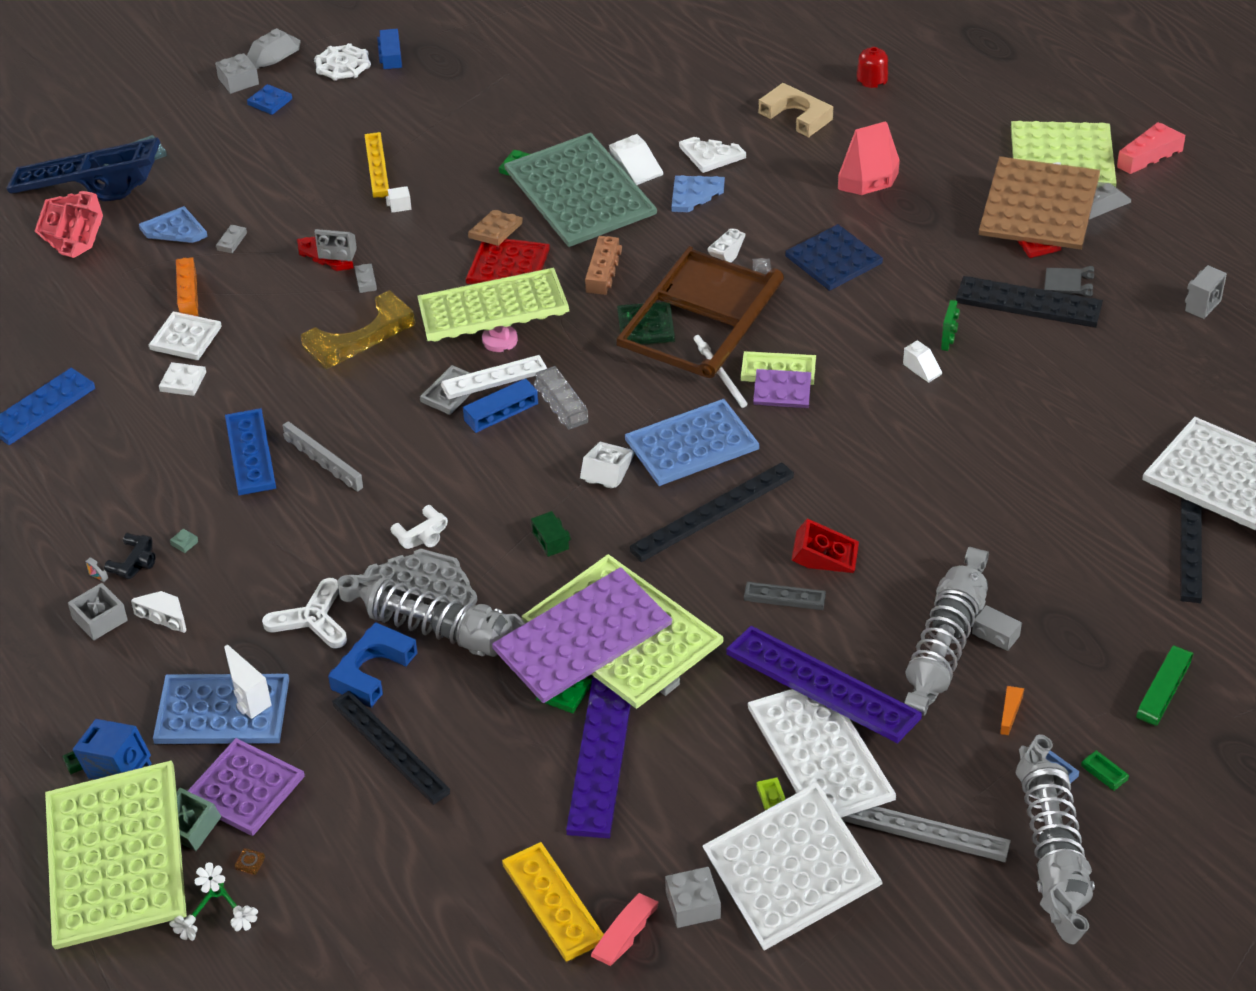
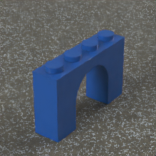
M375 622L371 628L366 630L364 636L354 644L351 651L343 656L337 667L330 671L328 678L331 690L340 694H344L349 690L362 704L372 708L383 695L381 680L361 672L359 667L365 661L376 657L387 658L407 666L417 654L416 640Z

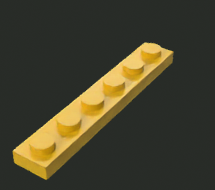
M381 132L364 134L373 198H382L388 196L389 186Z

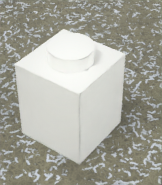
M407 186L388 189L386 204L390 206L391 212L411 210L410 194Z

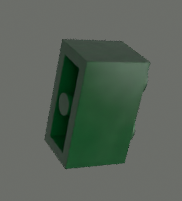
M552 511L531 518L532 533L548 557L569 549L570 534L567 529L564 530L560 518H556Z

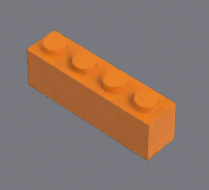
M193 257L176 259L179 313L198 317L197 274Z

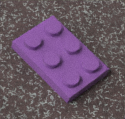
M756 369L754 405L809 408L811 372Z

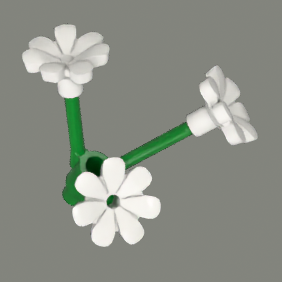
M207 863L205 870L199 867L196 873L200 877L195 879V884L203 885L201 890L207 893V895L185 920L182 916H177L169 922V925L174 927L173 931L176 934L181 933V939L187 940L189 938L193 941L198 930L196 926L192 925L196 920L195 917L211 897L224 896L233 908L235 917L230 923L234 930L239 931L242 926L245 931L251 928L249 922L257 920L256 914L258 910L248 905L243 908L236 905L224 888L225 877L220 875L222 872L221 866L218 865L213 868L212 863Z

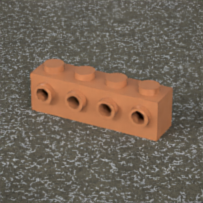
M610 236L598 237L585 278L586 293L607 295L608 288L612 286V277L615 276V266H618V255H621L622 252L619 238Z

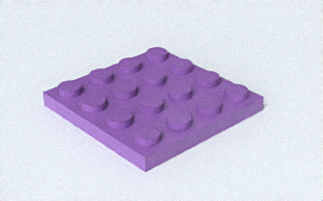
M235 738L188 791L213 803L222 816L219 820L253 836L305 776L304 771Z

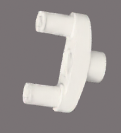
M427 505L423 509V515L428 520L409 531H406L399 523H395L391 527V533L406 549L423 543L427 547H433L440 540L439 533L446 527L448 523L447 518L442 513H438L431 505Z

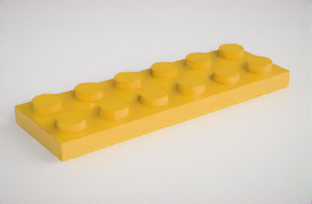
M542 842L502 860L503 867L566 962L597 946L604 934Z

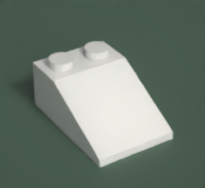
M632 135L609 145V154L636 185L663 175V171L646 142L639 135Z
M599 442L584 456L580 478L585 479L588 483L604 484L607 488L617 487L622 482L635 453L631 449Z
M226 645L224 648L234 686V694L238 702L237 708L242 714L246 713L252 719L271 706L266 678L229 645Z

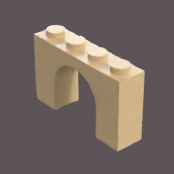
M785 83L780 84L759 99V114L769 119H772L786 109L795 108L805 111L797 117L796 131L807 137H810L833 120L832 105Z

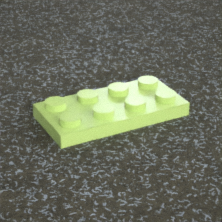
M744 351L741 381L755 382L756 369L811 372V385H814L816 355Z

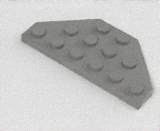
M424 549L416 550L414 554L406 557L400 555L388 559V563L377 565L376 563L370 565L363 574L371 576L383 573L385 577L392 579L395 585L403 582L407 585L408 589L418 587L422 594L431 591L436 598L445 595L449 602L458 599L464 606L468 604L475 605L477 602V595L472 590L470 582L462 571L457 558ZM402 586L396 588L397 595L403 596L406 592ZM415 590L410 592L411 599L417 600L420 596ZM425 595L423 597L425 603H432V596ZM438 600L437 605H439L442 602H446V600Z

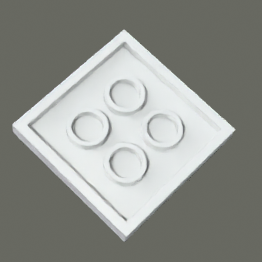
M173 311L150 342V350L199 360L222 327L221 321Z

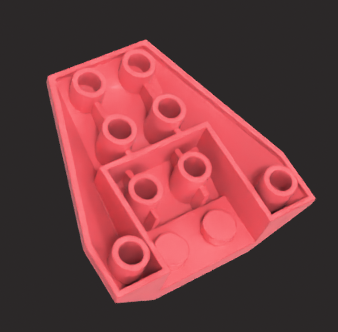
M886 121L855 130L838 175L839 190L864 195L892 187L899 173L900 160Z

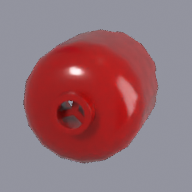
M870 47L860 53L857 81L862 82V86L877 88L878 84L883 83L885 85L887 83L888 55L884 50Z

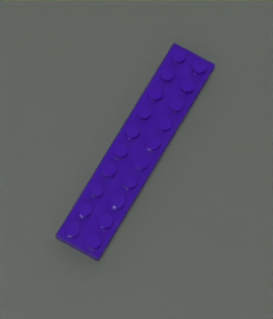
M750 626L726 649V655L897 744L922 719V712L753 626Z
M594 676L566 832L567 835L610 839L631 704Z

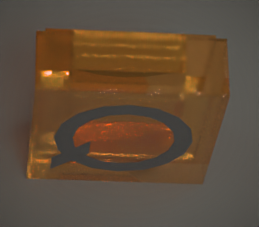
M244 848L235 864L236 870L256 875L265 859L264 853Z

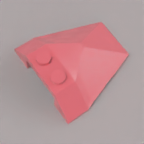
M79 191L78 194L71 193L66 197L59 196L46 199L35 232L63 256L75 258L92 248L103 217L97 195L92 192Z

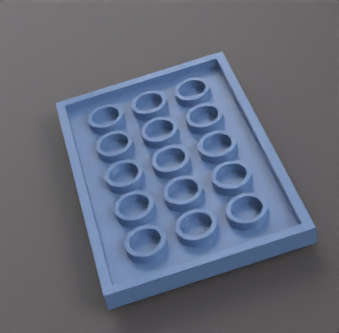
M725 399L625 434L626 442L658 486L759 449L758 441Z
M230 674L166 675L153 735L154 744H229L235 738L245 743H280L289 675L262 674L267 681L271 706L252 719L246 713L242 714L237 708L238 702L234 694V686Z

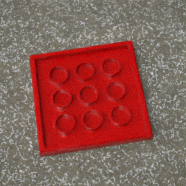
M505 239L498 246L481 241L467 274L466 284H477L542 270L550 250V244Z

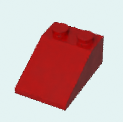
M807 518L796 531L792 561L811 569L854 573L859 541Z

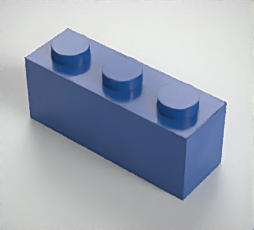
M398 29L380 30V36L377 37L380 63H383L384 69L402 68Z

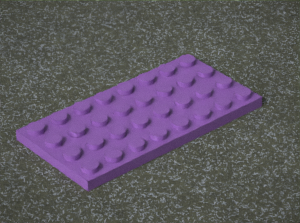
M620 567L492 644V648L540 701L545 703L671 625L672 618Z

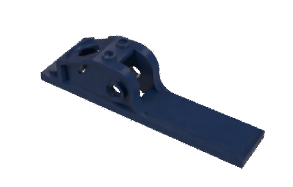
M157 137L17 167L6 189L9 193H19L76 181L81 183L88 192L95 193L98 200H121L129 195L130 191L137 185L140 186L146 181L161 142ZM97 180H100L105 184H100Z

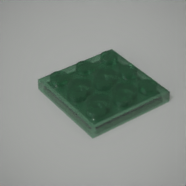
M654 303L628 336L627 340L638 344L675 342L670 303ZM643 304L617 306L620 334Z

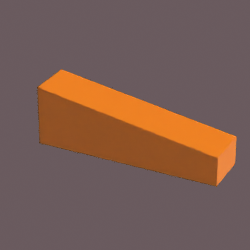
M1007 686L1000 734L1009 735L1023 698L1024 688Z

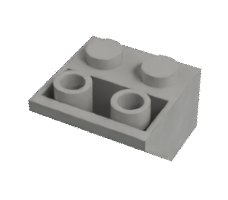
M315 229L318 258L352 261L357 249L354 234Z

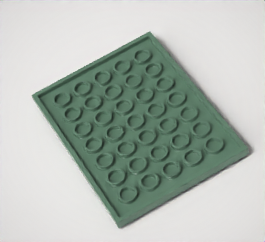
M592 133L504 164L508 174L568 247L657 214V208Z

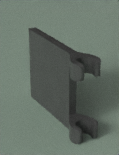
M1087 266L1083 269L1047 268L1044 290L1082 294L1086 297H1091L1093 291L1088 290H1093V285L1085 284L1081 286V276L1093 279L1094 273L1089 272H1094V267Z

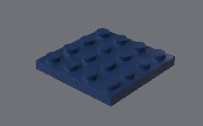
M839 224L785 251V256L829 291L883 263V258Z

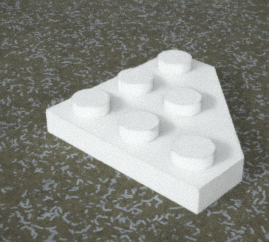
M697 137L679 142V147L703 173L746 158V152L738 144L731 143L730 146L716 140L705 142L700 141V138Z

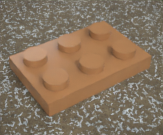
M492 210L468 232V238L499 246L522 224V217L503 213L499 210Z

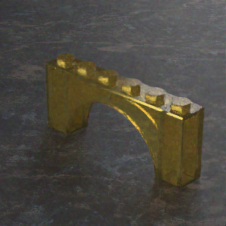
M389 290L375 297L376 308L379 314L368 326L344 334L327 333L314 327L301 334L302 345L327 370L415 325L414 312Z

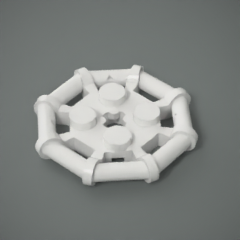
M350 43L343 46H328L324 52L316 55L314 58L316 73L332 78L333 81L351 77L355 79L365 69L370 68L369 52L366 49L352 46Z

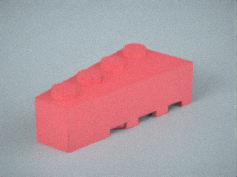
M1157 122L1119 151L1117 168L1132 174L1147 167L1149 163L1155 164L1159 162L1160 158L1171 157L1174 152L1180 153L1183 151L1186 135Z

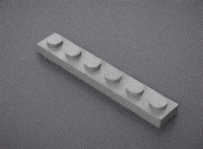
M289 421L283 424V436L287 442H291L299 451L306 453L311 460H315L322 468L329 470L336 478L344 481L348 487H352L357 492L363 488L362 476L359 472Z

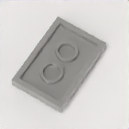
M451 365L420 396V401L451 415L470 394L448 399L441 387V383L444 380L470 373Z

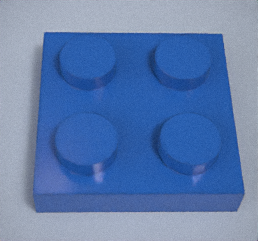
M267 84L247 99V103L249 106L273 115L292 100V94Z

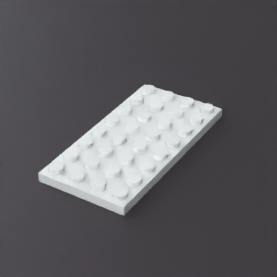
M794 689L748 702L749 711L796 793L818 782L840 817L896 800V793L849 718Z

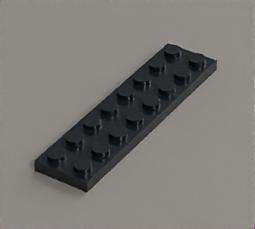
M963 276L956 296V301L959 304L1094 328L1097 327L1103 300L968 276Z

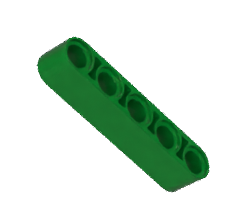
M1175 645L1172 646L1139 706L1136 715L1137 719L1155 726L1158 725L1192 661L1193 652Z

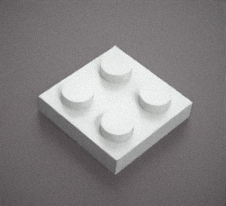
M171 362L159 385L160 392L194 396L206 374V368Z

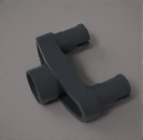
M127 532L124 535L123 542L125 545L135 546L124 563L107 560L104 569L106 572L114 573L126 579L133 578L142 567L151 569L156 560L155 553L151 552L153 545L152 537L146 535L139 536Z

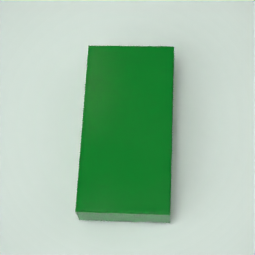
M1097 750L1081 763L1084 769L1113 791L1124 784L1129 778L1126 772Z

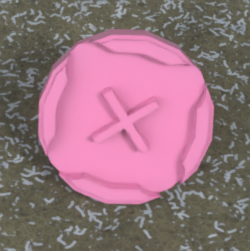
M498 326L492 330H485L482 334V342L485 348L493 352H504V349L510 350L518 341L517 332L511 326Z

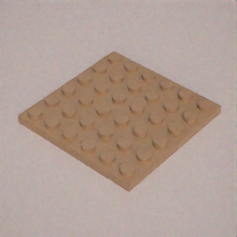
M999 156L979 228V235L1082 250L1100 177V170Z

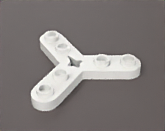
M334 578L322 580L306 607L266 614L262 620L264 629L268 632H279L309 627L331 648L343 647L347 642L346 632L327 615L339 593L337 580Z

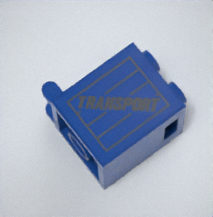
M95 719L72 749L87 777L94 780L139 769L143 766L147 767L152 764L149 759L151 754L137 727L133 725Z

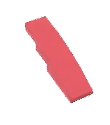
M638 893L605 932L591 953V957L611 966L633 945L634 937L645 927L646 919L657 910L659 902Z

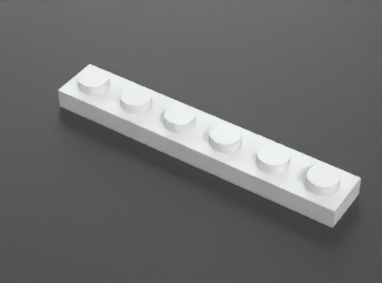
M540 355L444 380L441 383V387L448 399L546 373L547 367Z

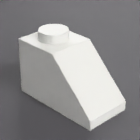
M917 340L904 348L903 365L929 383L942 375V371L931 350Z

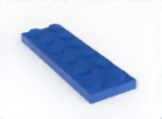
M71 367L0 414V439L8 445L14 443L94 390V382Z
M262 409L225 415L238 495L276 489Z

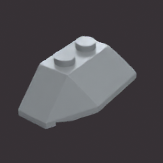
M276 28L255 40L247 57L257 69L276 64L298 51L301 41Z
M1098 182L1089 219L1131 203V199L1111 183Z

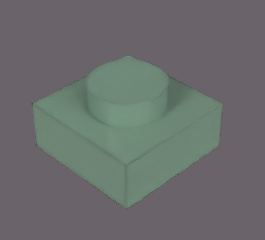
M182 529L170 539V543L173 547L186 553L198 543V538L189 531Z

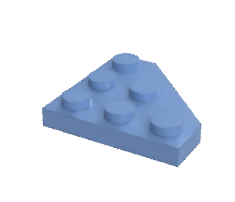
M675 176L672 212H690L694 209V206L702 205L710 201L712 196L724 193L725 177Z
M185 206L139 224L142 233L147 238L193 243L208 237L207 231Z

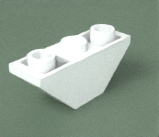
M729 229L708 247L709 254L713 257L732 262L738 255L745 238V233L740 232L738 229Z
M160 591L131 600L134 615L151 620L156 624L167 626L172 630L183 633L187 631L178 597Z

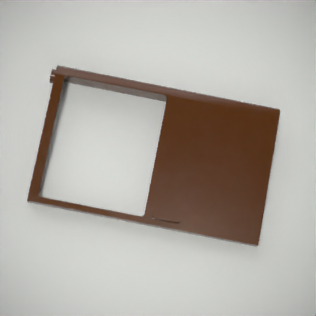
M689 246L618 336L616 345L700 376L713 378L783 282L784 275L775 268L770 269L767 274H763L698 252ZM657 300L735 326L712 359H705L700 365L627 340L628 336Z

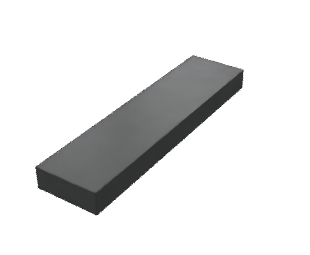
M747 582L744 593V601L816 610L824 609L826 591Z

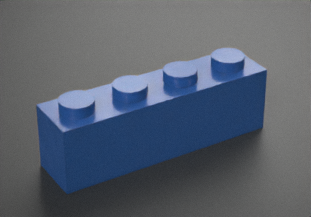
M525 378L464 406V421L477 433L537 405V390Z

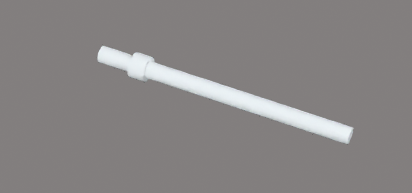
M696 335L694 341L698 345V350L707 359L711 360L714 356L711 348L699 335ZM721 367L717 374L742 408L746 407V400Z

